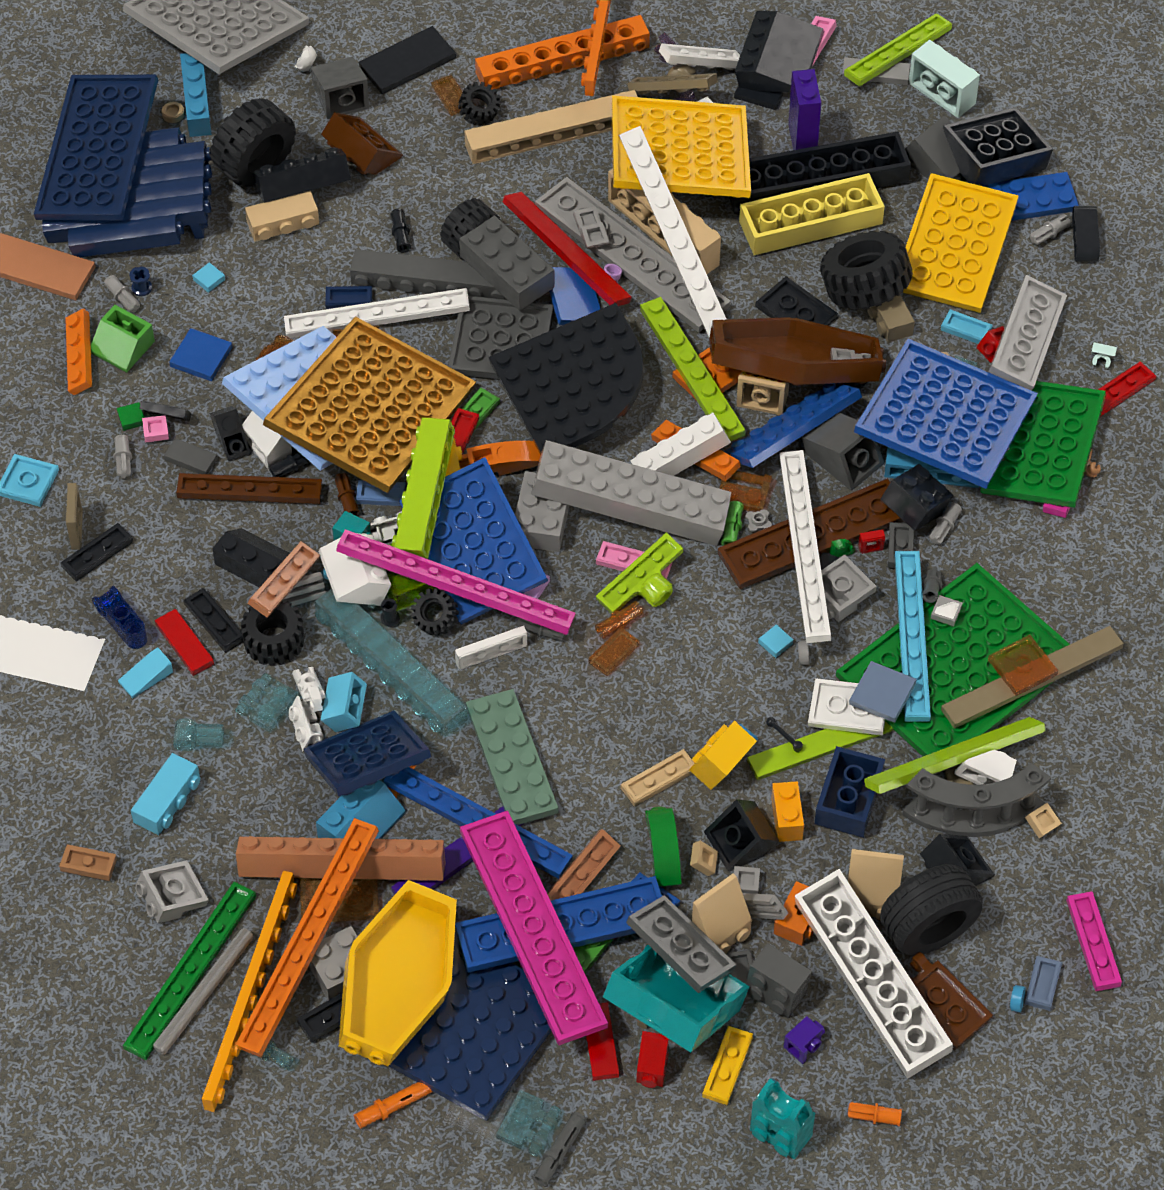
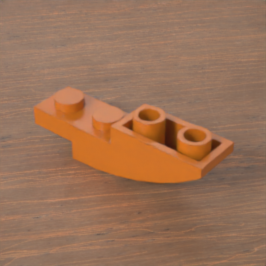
M533 441L490 443L467 448V454L462 455L459 466L464 468L486 457L493 473L498 472L499 476L538 466L540 453Z

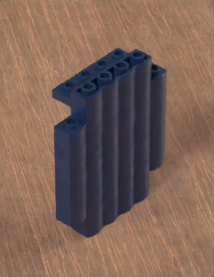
M179 127L145 132L123 220H42L43 234L47 242L59 243L68 241L72 255L86 257L180 244L181 234H184V226L190 225L195 239L204 238L205 229L208 228V213H211V204L208 196L212 195L209 178H212V169L209 161H212L211 147H207L205 141L187 143L186 136L181 134Z

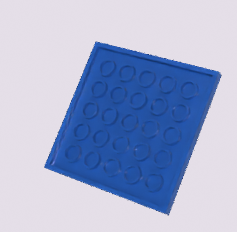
M907 339L855 425L854 432L986 489L1034 404L1038 393L911 339Z

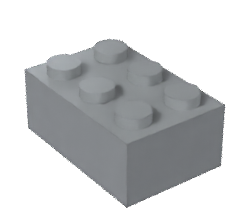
M525 471L515 516L533 549L560 552L570 505L531 495L536 473Z

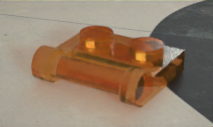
M736 471L726 482L721 481L719 489L731 492L730 502H741L744 505V511L757 512L765 507L772 476L766 474L760 476ZM730 479L762 485V488L758 489L730 483Z

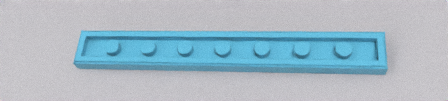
M895 551L901 668L903 674L916 679V685L904 705L905 722L930 721L920 552Z

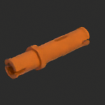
M417 1082L383 1100H375L373 1105L354 1114V1119L361 1129L379 1119L385 1120L389 1118V1114L432 1093V1090L425 1084Z

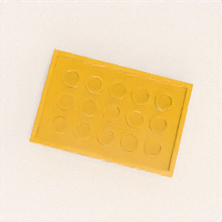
M931 173L906 244L913 275L909 286L903 290V293L981 313L1019 196Z

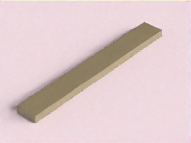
M1108 626L942 705L941 711L955 729L1122 649L1124 643L1112 627Z

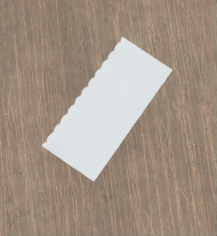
M0 615V672L85 691L105 639L86 636L82 633L75 634L72 631H63L59 628L52 629L50 626H40L37 623H28L24 620L17 621L15 618H5Z

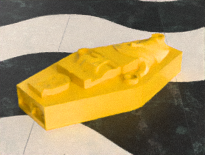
M408 880L353 941L345 961L339 1047L344 1048L350 1054H358L368 1058L374 1064L389 1066L440 1007L452 982L457 899Z

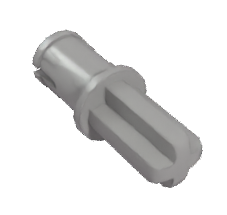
M1062 214L1051 222L1046 221L1041 228L1030 234L1031 243L1038 245L1049 238H1055L1057 233L1070 227V219L1067 218L1063 221L1067 215Z
M110 275L105 279V287L113 293L114 299L117 302L120 301L132 313L140 308V303L130 293L129 287L124 286L115 275Z
M118 435L114 438L115 453L113 459L116 462L117 475L125 479L131 474L130 461L132 460V453L129 451V437Z
M950 502L942 516L936 519L937 524L929 535L931 543L940 545L948 532L954 529V522L962 512L960 505Z

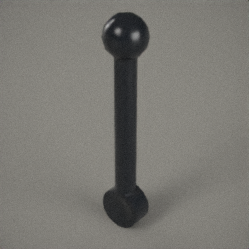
M773 717L767 718L766 724L776 729L793 745L794 751L799 752L803 749L802 742L795 741L776 724V720Z

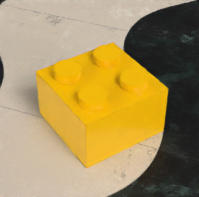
M735 720L728 727L723 724L710 737L705 746L691 759L694 764L689 768V771L711 790L729 774L757 741Z

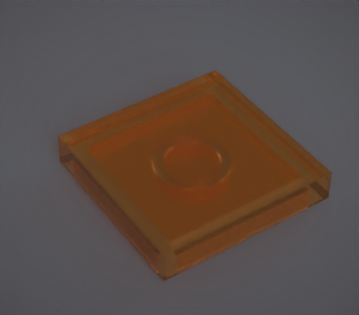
M1031 635L1000 649L988 657L990 664L1015 696L1032 689L1058 674V669Z

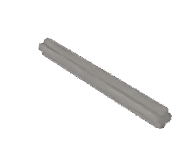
M243 928L232 940L155 1041L153 1046L157 1052L162 1055L168 1052L253 940V933Z

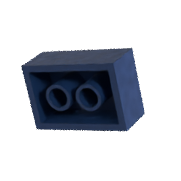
M836 746L816 807L814 824L864 838L877 796V792L865 787L864 779L883 772L885 759Z

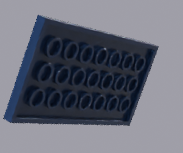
M156 74L71 75L34 210L36 220H123L158 84Z

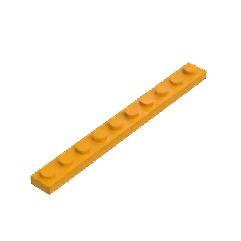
M282 872L202 1097L204 1110L215 1112L217 1104H222L225 1095L223 1086L226 1080L229 1081L231 1079L233 1058L238 1057L241 1051L235 1044L249 1020L250 1010L253 1011L257 1004L258 996L256 993L258 988H262L265 983L266 973H264L266 965L270 966L272 963L274 942L278 943L281 937L282 920H287L290 909L288 906L290 898L294 899L296 895L297 884L294 883L292 872Z

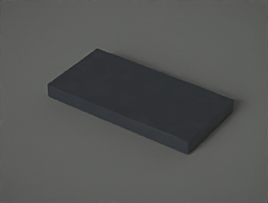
M431 26L359 61L358 64L379 92L384 94L455 59L456 52L438 31Z

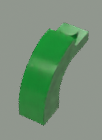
M654 807L651 810L645 811L651 844L653 876L656 877L658 886L682 884L678 838L673 809Z

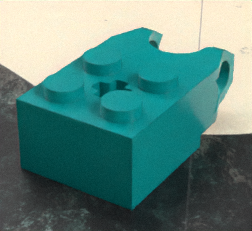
M770 1078L753 1101L750 1131L759 1141H767L773 1145L780 1155L790 1156L795 1159L813 1136L815 1113L812 1111L807 1100L804 1098L800 1100L793 1099L782 1090L778 1081Z

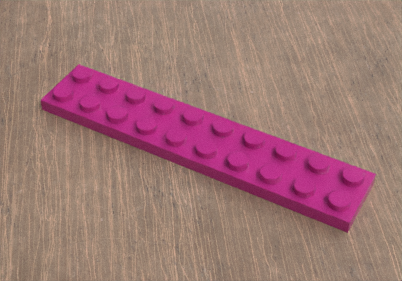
M508 810L461 826V836L558 1046L608 1028L606 1017Z

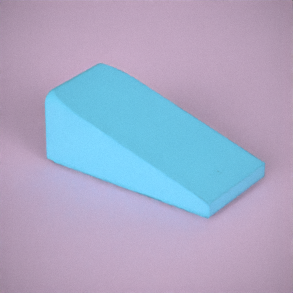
M157 647L123 675L118 682L133 699L173 673L172 664Z

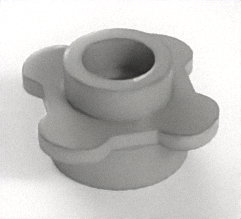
M764 509L757 512H747L745 518L749 521L748 529L751 532H758L772 526V523L768 520L769 512Z

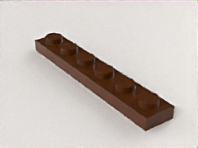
M179 473L176 494L177 498L320 504L323 484L322 479Z

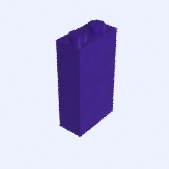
M815 69L792 71L788 126L793 150L818 146L821 98Z

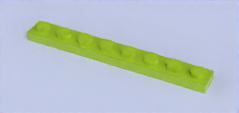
M658 297L640 304L641 313L705 415L715 414L730 441L745 436V428L663 299Z

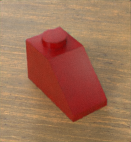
M647 1031L642 1032L636 1082L641 1083L645 1087H663L669 1051V1039L664 1035Z

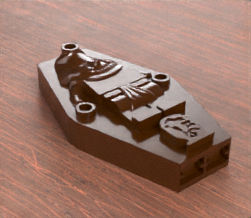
M790 317L712 321L709 345L713 364L786 381L795 386L850 382L866 384L867 382L879 381L881 373H884L886 369V359H883L884 349L880 347L879 339L876 337ZM831 348L854 350L855 354H871V358L831 360L830 352Z

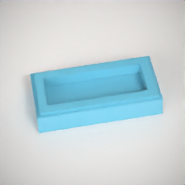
M950 309L941 325V331L979 344L985 334L992 330L993 325Z

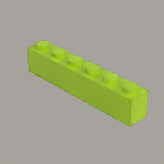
M422 417L421 425L416 429L417 443L416 448H413L411 452L412 466L407 471L406 480L408 485L406 491L402 494V513L398 514V531L392 540V547L428 559L455 434V429L450 419Z

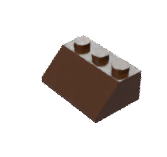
M334 112L321 133L330 147L341 148L346 154L347 161L353 162L356 165V170L364 175H367V173L378 174L403 156L399 150L362 118Z

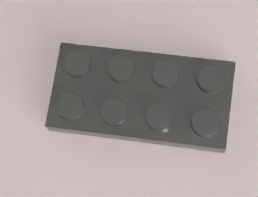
M665 895L633 913L627 919L626 923L697 993H700L733 972L737 965Z

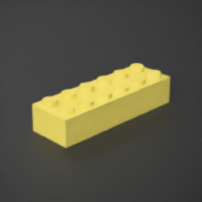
M867 173L740 204L739 222L753 255H758L883 224L885 206L870 174Z

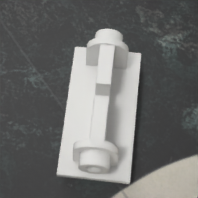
M382 516L374 519V523H370V530L375 529L376 531L372 533L374 540L381 543L392 540L395 535L394 530L398 529L397 517L388 519L387 516Z
M297 696L289 708V718L293 721L296 739L300 742L302 751H304L303 749L308 744L318 743L324 739L319 723L310 724V722L317 721L316 713L312 711L309 704L301 701L300 697Z

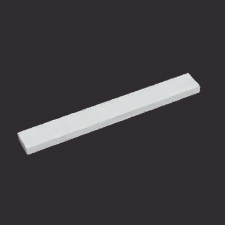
M467 288L287 315L284 316L287 338H297L322 326L330 332L343 331L355 316L375 326L470 311Z

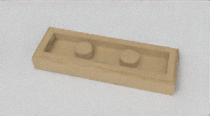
M683 749L622 783L621 789L635 807L693 774L689 771V768L694 762Z

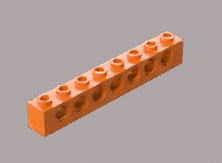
M641 15L607 24L600 62L608 58L620 57L627 53L649 48L650 33ZM591 28L475 58L476 75L480 83L485 82V87L490 84L492 86L490 90L533 78L537 79L548 74L559 73L563 70L581 67L584 65L585 56L590 55V53H587L588 40L593 39V37H590Z

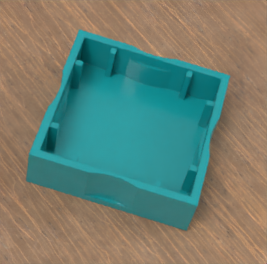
M647 945L639 955L630 958L612 972L603 998L687 1051L692 1052L740 1011L750 986L728 974L705 990L697 993L661 956Z

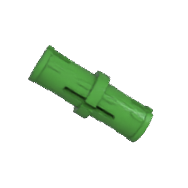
M731 501L729 503L721 541L722 546L736 541L738 532L742 529L741 516L744 505L739 501Z

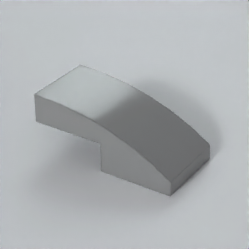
M596 206L574 211L578 230L587 249L609 244L604 224L600 220Z

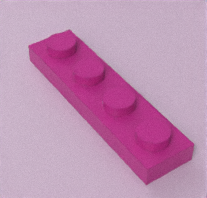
M1093 891L1067 896L1066 901L1095 991L1121 987L1120 974Z

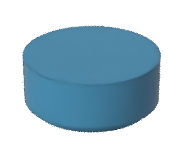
M1015 985L1013 987L1010 1001L1011 1011L1021 1013L1025 999V986Z

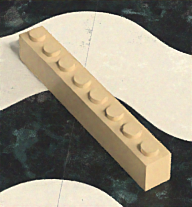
M635 90L613 95L638 97ZM612 95L465 130V146L472 164L612 131Z

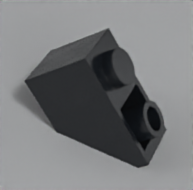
M230 406L209 413L215 433L228 461L251 454L236 408Z

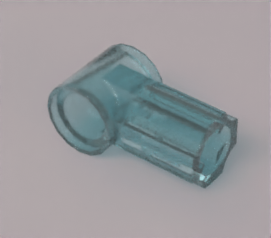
M187 718L179 719L175 722L173 740L175 749L191 751L195 747L223 746V724H197L194 720Z

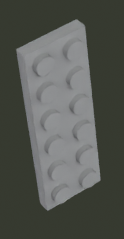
M1026 275L1022 280L988 372L1032 391L1067 295Z

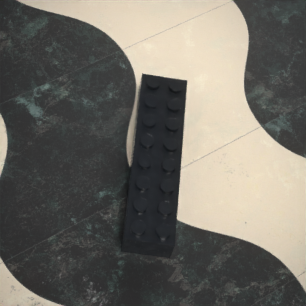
M898 131L749 158L750 198L729 196L734 214H739L740 204L867 173L870 174L876 188L909 182L911 164Z

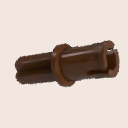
M339 473L335 478L339 492L338 500L342 503L344 511L359 516L360 510L355 499L356 491L352 490L348 475L346 473Z

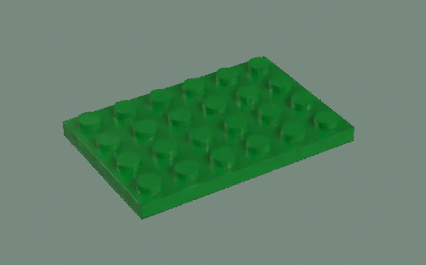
M1036 381L1032 391L1038 393L1036 400L986 489L980 487L981 493L1075 508L1105 402L1106 391Z

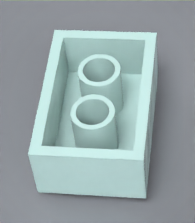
M928 40L912 53L909 75L910 85L957 118L976 104L980 74L974 69L962 63L957 57L952 56L931 40Z

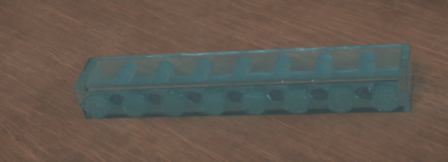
M332 589L315 601V616L321 624L326 623L337 639L340 640L342 638L354 655L358 654L362 657L366 667L370 670L374 669L385 685L388 686L390 684L402 701L407 700L419 717L423 716L426 718L433 731H439L446 737L468 720L467 707L358 604L336 602Z

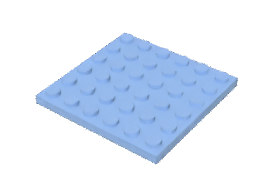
M322 326L223 377L222 385L264 421V418L335 340L336 336ZM280 435L320 471L333 464Z

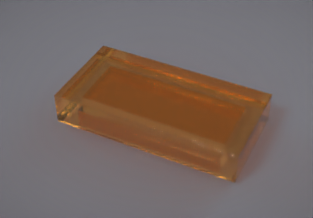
M452 75L431 82L433 90L450 116L460 113L461 109H458V102L462 90Z
M620 627L588 658V663L608 676L639 646L640 641Z

